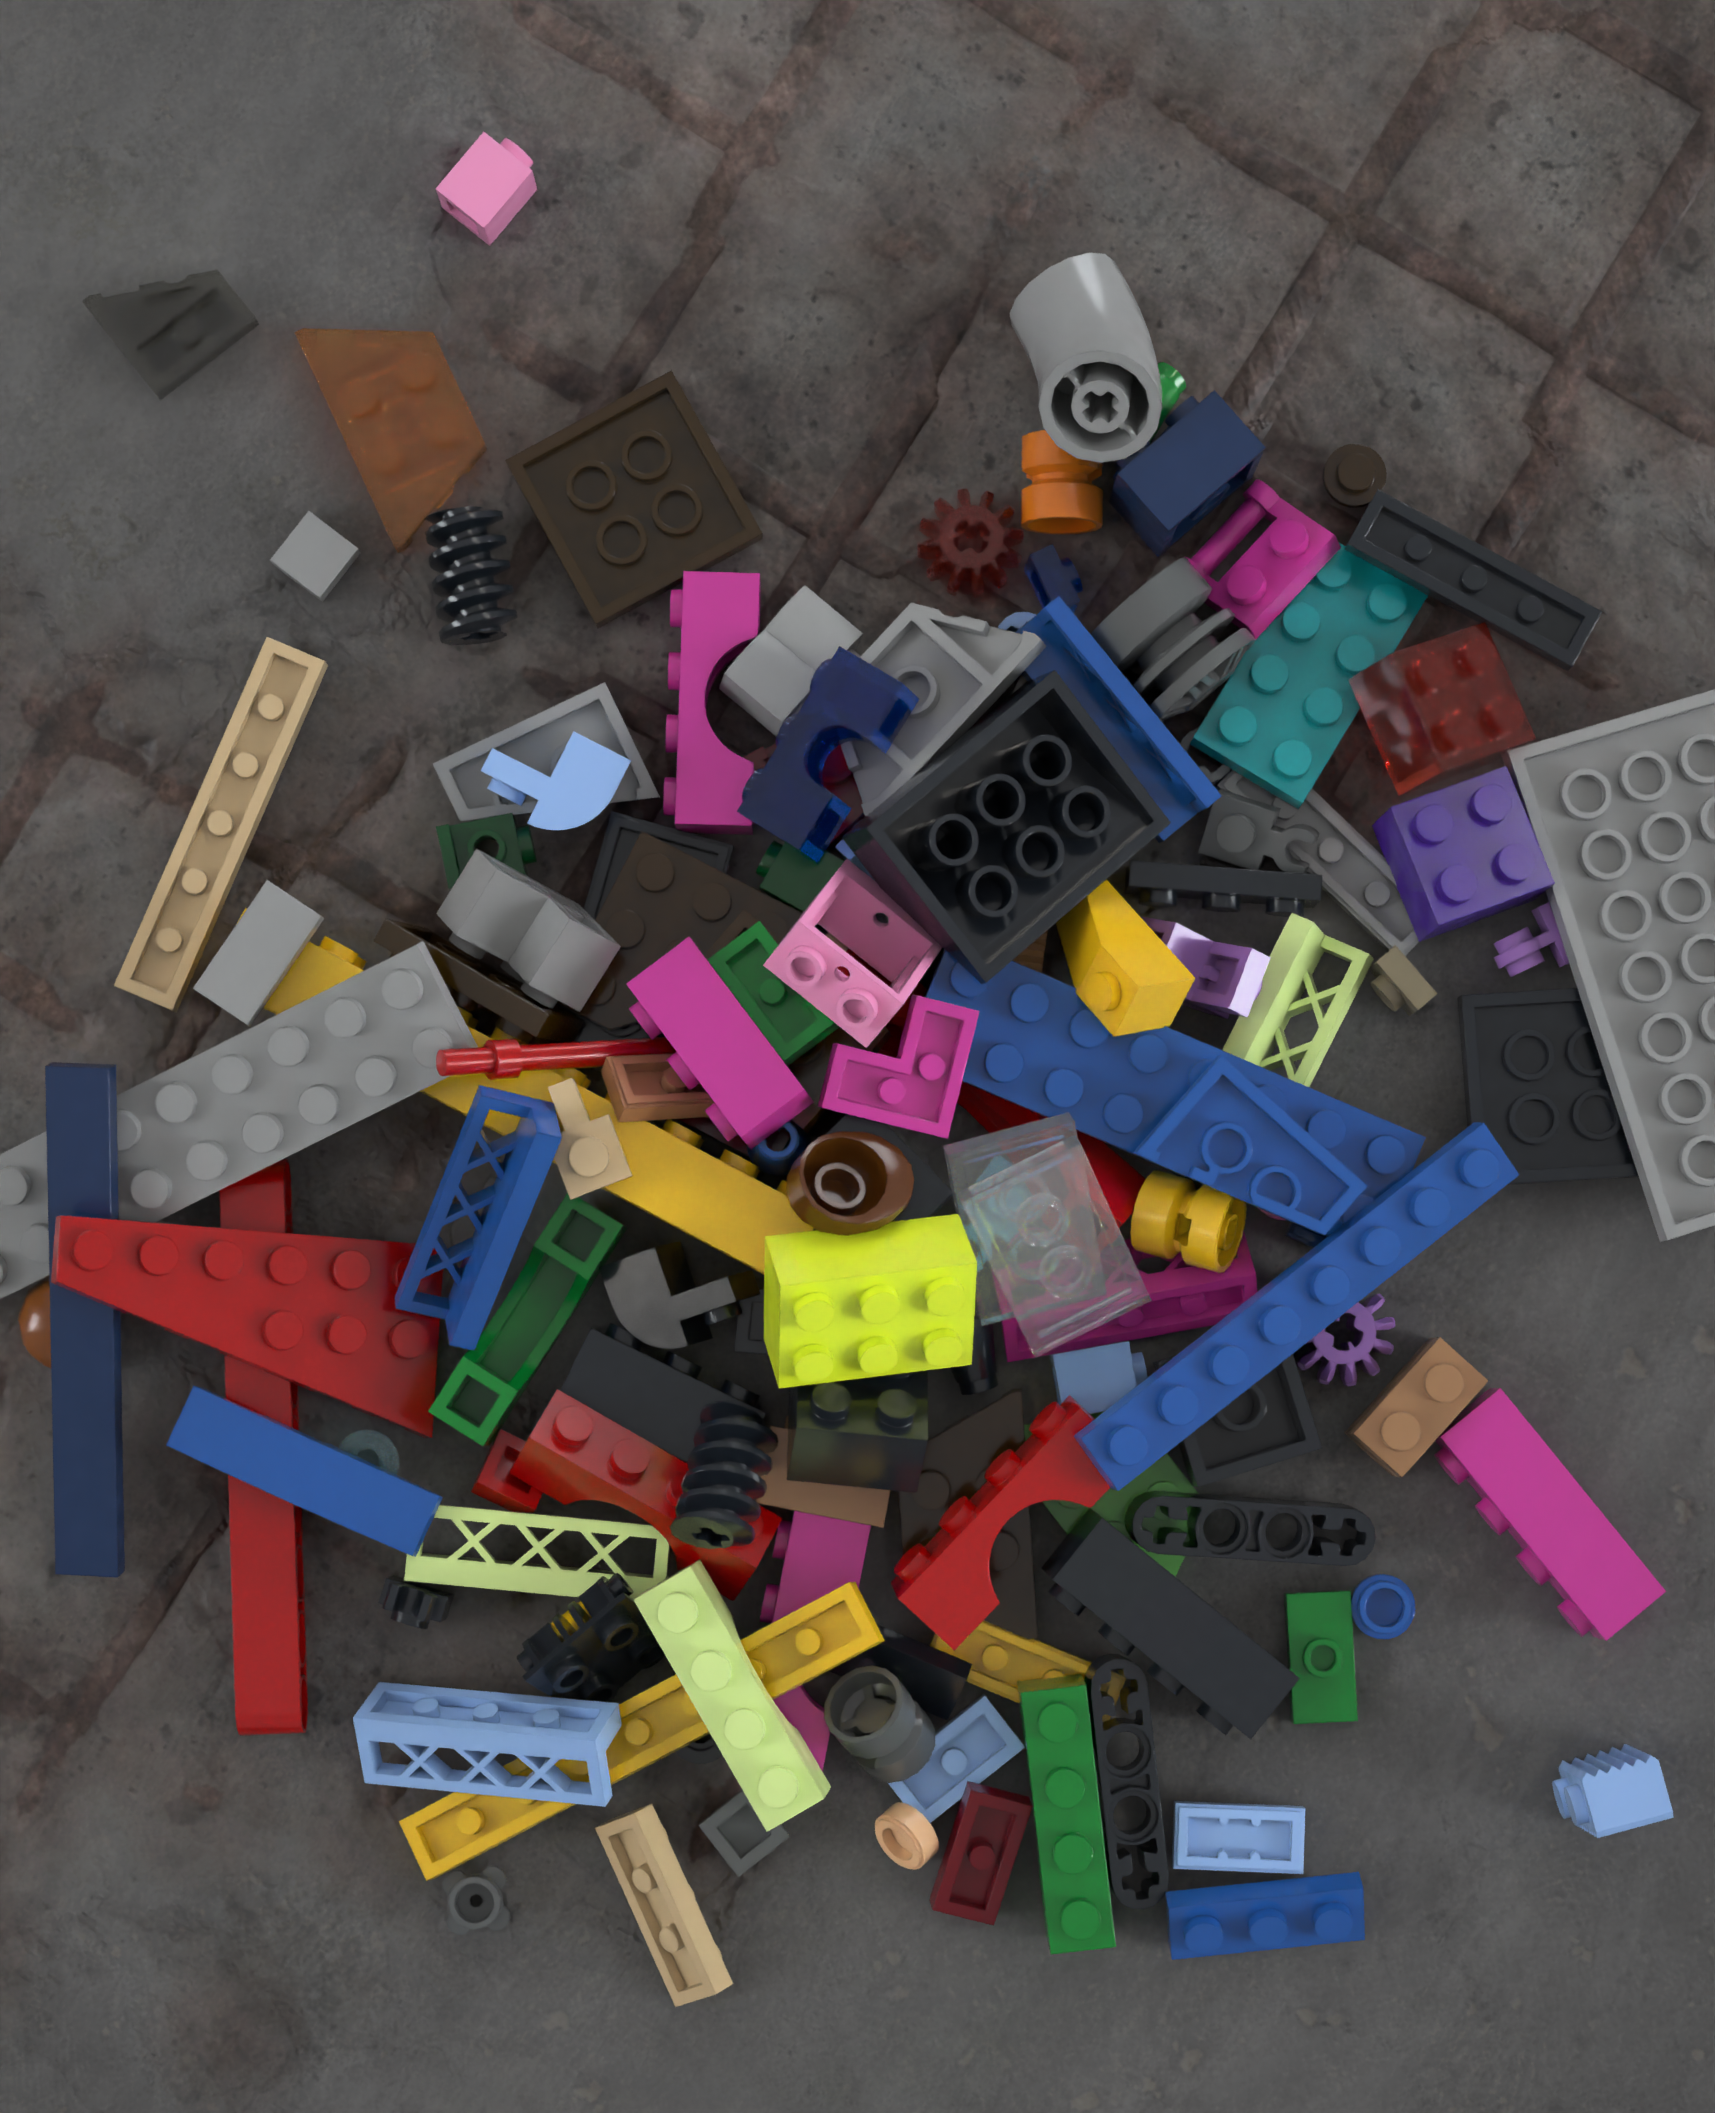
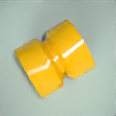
M1154 1170L1144 1181L1135 1202L1131 1220V1244L1137 1251L1166 1259H1173L1181 1252L1184 1262L1188 1265L1218 1273L1225 1272L1236 1256L1242 1239L1247 1211L1246 1202L1206 1185L1196 1190L1195 1184L1190 1178Z

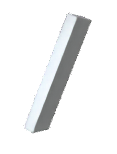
M1233 770L1217 785V790L1222 789L1281 808L1276 822L1278 827L1287 829L1295 824H1306L1315 828L1320 833L1318 840L1314 844L1305 843L1298 839L1292 840L1289 845L1291 855L1297 860L1310 864L1305 874L1322 875V890L1386 951H1389L1396 945L1406 956L1419 943L1385 857L1313 789L1310 790L1300 808L1296 809Z

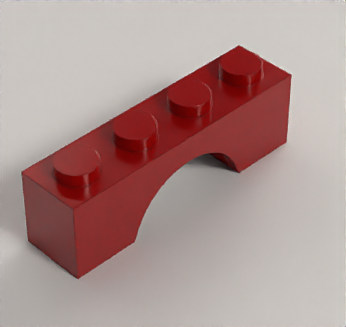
M558 1389L509 1472L564 1505L580 1500H597L617 1505L638 1515L656 1528L670 1544L675 1554L679 1571L700 1559L719 1593L732 1601L736 1599L758 1567L783 1519L760 1505V1517L756 1521L748 1523L755 1531V1538L749 1545L706 1549L682 1542L672 1535L670 1525L677 1517L675 1506L680 1495L683 1494L681 1484L686 1472L689 1471L688 1464Z
M1070 1395L1060 1405L1057 1402H1052L1046 1406L1029 1427V1431L1033 1434L1016 1452L1008 1449L1001 1453L986 1470L984 1478L987 1482L970 1500L963 1496L955 1501L941 1517L939 1526L942 1529L925 1547L919 1543L910 1548L894 1568V1573L897 1576L890 1583L897 1598L954 1651L1000 1604L992 1586L989 1565L994 1541L1006 1522L1022 1509L1035 1503L1049 1500L1071 1501L1091 1508L1110 1488L1074 1438L1076 1433L1095 1418Z

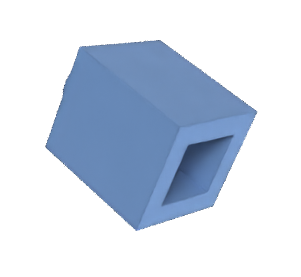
M1129 1341L1049 1355L1058 1404L1060 1405L1070 1395L1089 1414L1106 1411L1148 1378L1143 1353L1131 1354Z

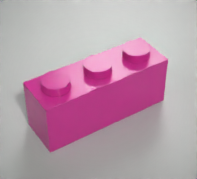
M690 937L686 938L626 983L638 999V1002L632 1005L629 1010L652 1040L661 1033L665 1035L676 1050L666 1060L689 1090L699 1083L703 1086L714 1101L712 1105L705 1109V1112L727 1141L739 1135L748 1147L753 1149L814 1103Z

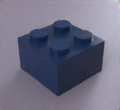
M1215 390L1200 403L1194 396L1189 397L1166 418L1165 423L1168 427L1152 444L1148 441L1142 449L1125 459L1117 461V465L1120 468L1112 477L1115 483L1109 503L1158 558L1253 477L1266 448Z

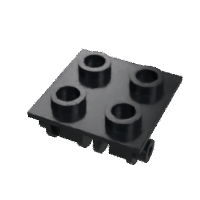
M616 1573L610 1579L602 1576L594 1585L579 1596L590 1616L575 1601L567 1605L570 1614L579 1626L577 1631L561 1614H556L552 1618L554 1625L548 1622L532 1637L522 1643L524 1651L517 1656V1660L527 1672L522 1676L524 1680L550 1697L611 1702L617 1695L619 1688L641 1670L657 1664L665 1654L634 1599L630 1597L633 1594L632 1588L619 1573Z

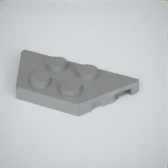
M910 603L824 695V699L832 722L838 729L842 741L841 748L848 768L854 775L863 802L861 806L865 816L963 736L1046 648V645L1035 633L1023 631L1020 634L992 627L987 621L967 616L952 617L942 614L939 609Z

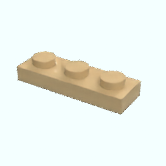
M653 1804L612 1818L596 1827V1832L675 2007L716 1995L732 1985L733 1982L722 1960L721 1952L712 1938L695 1900L694 1892L685 1878L669 1842L667 1832L661 1824Z

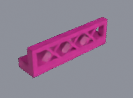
M1244 1231L1235 1258L1225 1272L1221 1273L1188 1265L1184 1262L1181 1252H1179L1173 1259L1160 1257L1171 1262L1164 1271L1147 1274L1135 1267L1142 1259L1159 1256L1135 1250L1131 1244V1239L1105 1243L1090 1261L1076 1249L989 1264L1000 1315L1007 1362L1216 1325L1257 1292L1256 1272ZM1097 1268L1108 1274L1101 1283L1083 1285L1072 1280L1080 1270ZM1030 1279L1045 1285L1038 1294L1010 1299L1007 1286L1008 1283Z

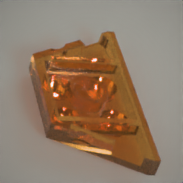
M302 328L294 333L397 553L406 550L414 541L412 536L425 522L426 516L431 514L434 509L439 510L452 494L454 485L463 474L469 473L487 451L486 444L433 332Z

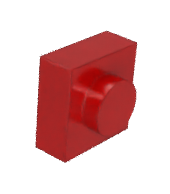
M500 1429L491 1444L471 1492L509 1511L534 1513L543 1492L509 1473L526 1441Z

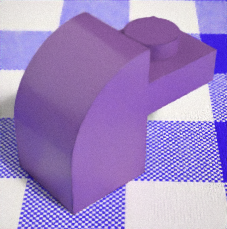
M1141 917L1195 977L1182 1003L1183 1005L1227 1019L1229 1014L1248 1017L1253 1002L1261 991L1262 979L1271 957L1253 948L1212 941L1176 922Z

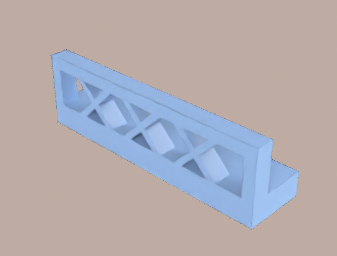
M378 1682L353 1717L364 1782L368 1784L606 1807L613 1796L606 1750L622 1726L619 1703ZM379 1742L394 1743L413 1760L408 1765L383 1763ZM438 1748L455 1749L472 1766L467 1771L451 1769L434 1752ZM499 1753L513 1754L533 1771L528 1776L512 1775L494 1758ZM560 1759L586 1761L590 1782L573 1781L554 1764Z

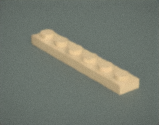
M266 637L115 981V987L177 1013L327 670L328 664L324 660Z

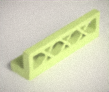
M1291 913L1269 956L1271 958L1262 979L1261 991L1253 1002L1248 1017L1239 1016L1222 1050L1269 1071L1285 1066L1289 1079L1310 1087L1374 959L1369 953L1325 935L1313 921ZM1324 952L1351 963L1340 985L1318 993L1312 974ZM1306 988L1309 997L1300 1000ZM1331 1002L1325 1014L1322 1005ZM1313 1009L1319 1025L1313 1040L1289 1049L1284 1030L1290 1018ZM1277 1044H1278L1280 1053L1277 1054V1055L1272 1056V1054H1273V1052H1274V1050H1275V1048H1276V1046H1277ZM1302 1059L1298 1069L1296 1070L1294 1061Z
M440 1504L434 1518L451 1519L468 1539V1542L451 1556L422 1553V1542L416 1557L407 1554L404 1581L579 1597L602 1576L610 1579L614 1574L619 1573L632 1588L633 1594L630 1597L635 1599L646 1590L669 1578L667 1571L670 1544L650 1524ZM464 1521L490 1524L475 1535ZM500 1524L515 1525L531 1543L533 1548L516 1562L495 1560L481 1543V1540ZM529 1527L555 1530L539 1541ZM565 1530L578 1531L585 1536L598 1554L581 1568L560 1566L545 1546ZM593 1533L619 1536L604 1548ZM629 1536L657 1539L653 1575L624 1572L609 1553ZM474 1547L483 1559L462 1556ZM539 1553L548 1565L526 1562ZM603 1559L612 1571L591 1568Z

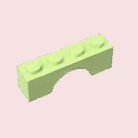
M699 1559L636 1597L634 1602L766 1832L823 1800L831 1788L828 1780L799 1730L785 1718L762 1684L740 1641L733 1616L701 1560Z

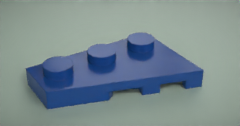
M1223 1056L1215 1058L1132 1153L1321 1235H1326L1367 1188V1185Z

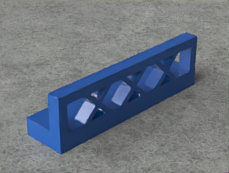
M1060 596L1055 598L1016 631V633L1020 634L1023 631L1035 633L1046 645V648L1021 673L1027 681H1030L1055 670L1171 822L1170 825L1155 837L1158 843L1163 842L1194 815L1207 809L1222 796Z
M482 1085L478 1086L394 1297L396 1309L445 1319L450 1346L473 1351L476 1348L562 1139L554 1103ZM489 1109L521 1117L514 1132L492 1142L487 1138L482 1126ZM477 1141L480 1147L473 1150ZM506 1154L503 1162H501L499 1156ZM489 1161L497 1174L494 1184L468 1196L460 1182L463 1174ZM456 1195L459 1201L452 1203ZM484 1207L483 1212L480 1216L477 1210ZM468 1215L476 1228L473 1236L447 1249L439 1235L442 1226ZM435 1248L437 1254L431 1256L432 1251ZM463 1260L459 1268L457 1262ZM444 1268L448 1269L454 1279L448 1298L417 1291L422 1278Z

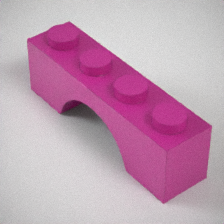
M683 571V590L671 589L670 627L681 628V652H669L668 690H679L678 715L667 714L666 753H677L676 777H665L663 812L664 815L675 816L677 830L688 833L753 835L754 762L733 753L716 737L707 718V702L711 687L719 673L731 661L736 659L760 634V573Z
M794 1511L792 1522L782 1520L778 1526L772 1558L784 1560L780 1586L767 1583L760 1622L771 1624L849 1582H856L859 1588L871 1525ZM802 1684L773 1701L785 1718L799 1730L823 1772L830 1731L824 1719V1707L809 1695Z

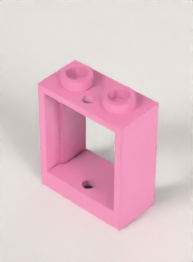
M846 859L763 966L867 1048L903 1006L942 949V946L885 893L875 880L850 860ZM876 914H885L889 922L886 924L879 922ZM818 923L892 982L891 985L885 984L815 928V925ZM843 966L847 968L850 976H846L837 967Z

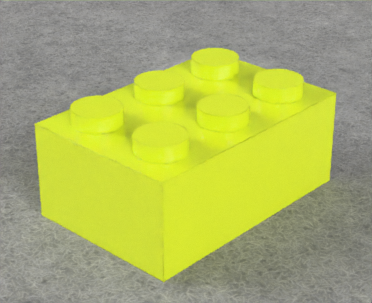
M959 1214L892 1221L877 1230L847 1236L818 1230L765 1236L763 1339L778 1388L972 1365L977 1260Z

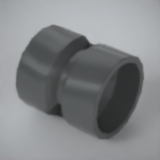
M872 1665L856 1668L843 1675L830 1689L824 1708V1719L829 1731L849 1751L858 1765L874 1780L886 1783L904 1781L917 1774L930 1760L935 1747V1728L929 1716L912 1699L910 1693L899 1679L886 1668Z

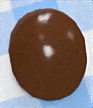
M839 1131L818 1137L794 1161L787 1176L788 1199L791 1208L799 1218L818 1231L844 1236L877 1230L893 1221L907 1207L912 1197L914 1186L912 1166L902 1151L884 1138L867 1132Z

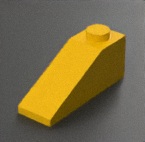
M1106 879L1056 922L1073 985L1076 988L1075 992L1113 1037L1160 1029L1165 1026L1170 1027L1195 977Z

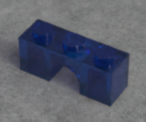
M840 646L832 659L825 660L815 671L810 683L811 693L798 714L795 713L789 716L781 726L776 738L777 748L765 767L756 770L748 779L742 792L743 802L737 810L739 814L759 828L817 863L852 809L833 793L829 792L824 785L823 767L828 755L837 746L848 741L866 742L886 754L919 701V698L902 682Z

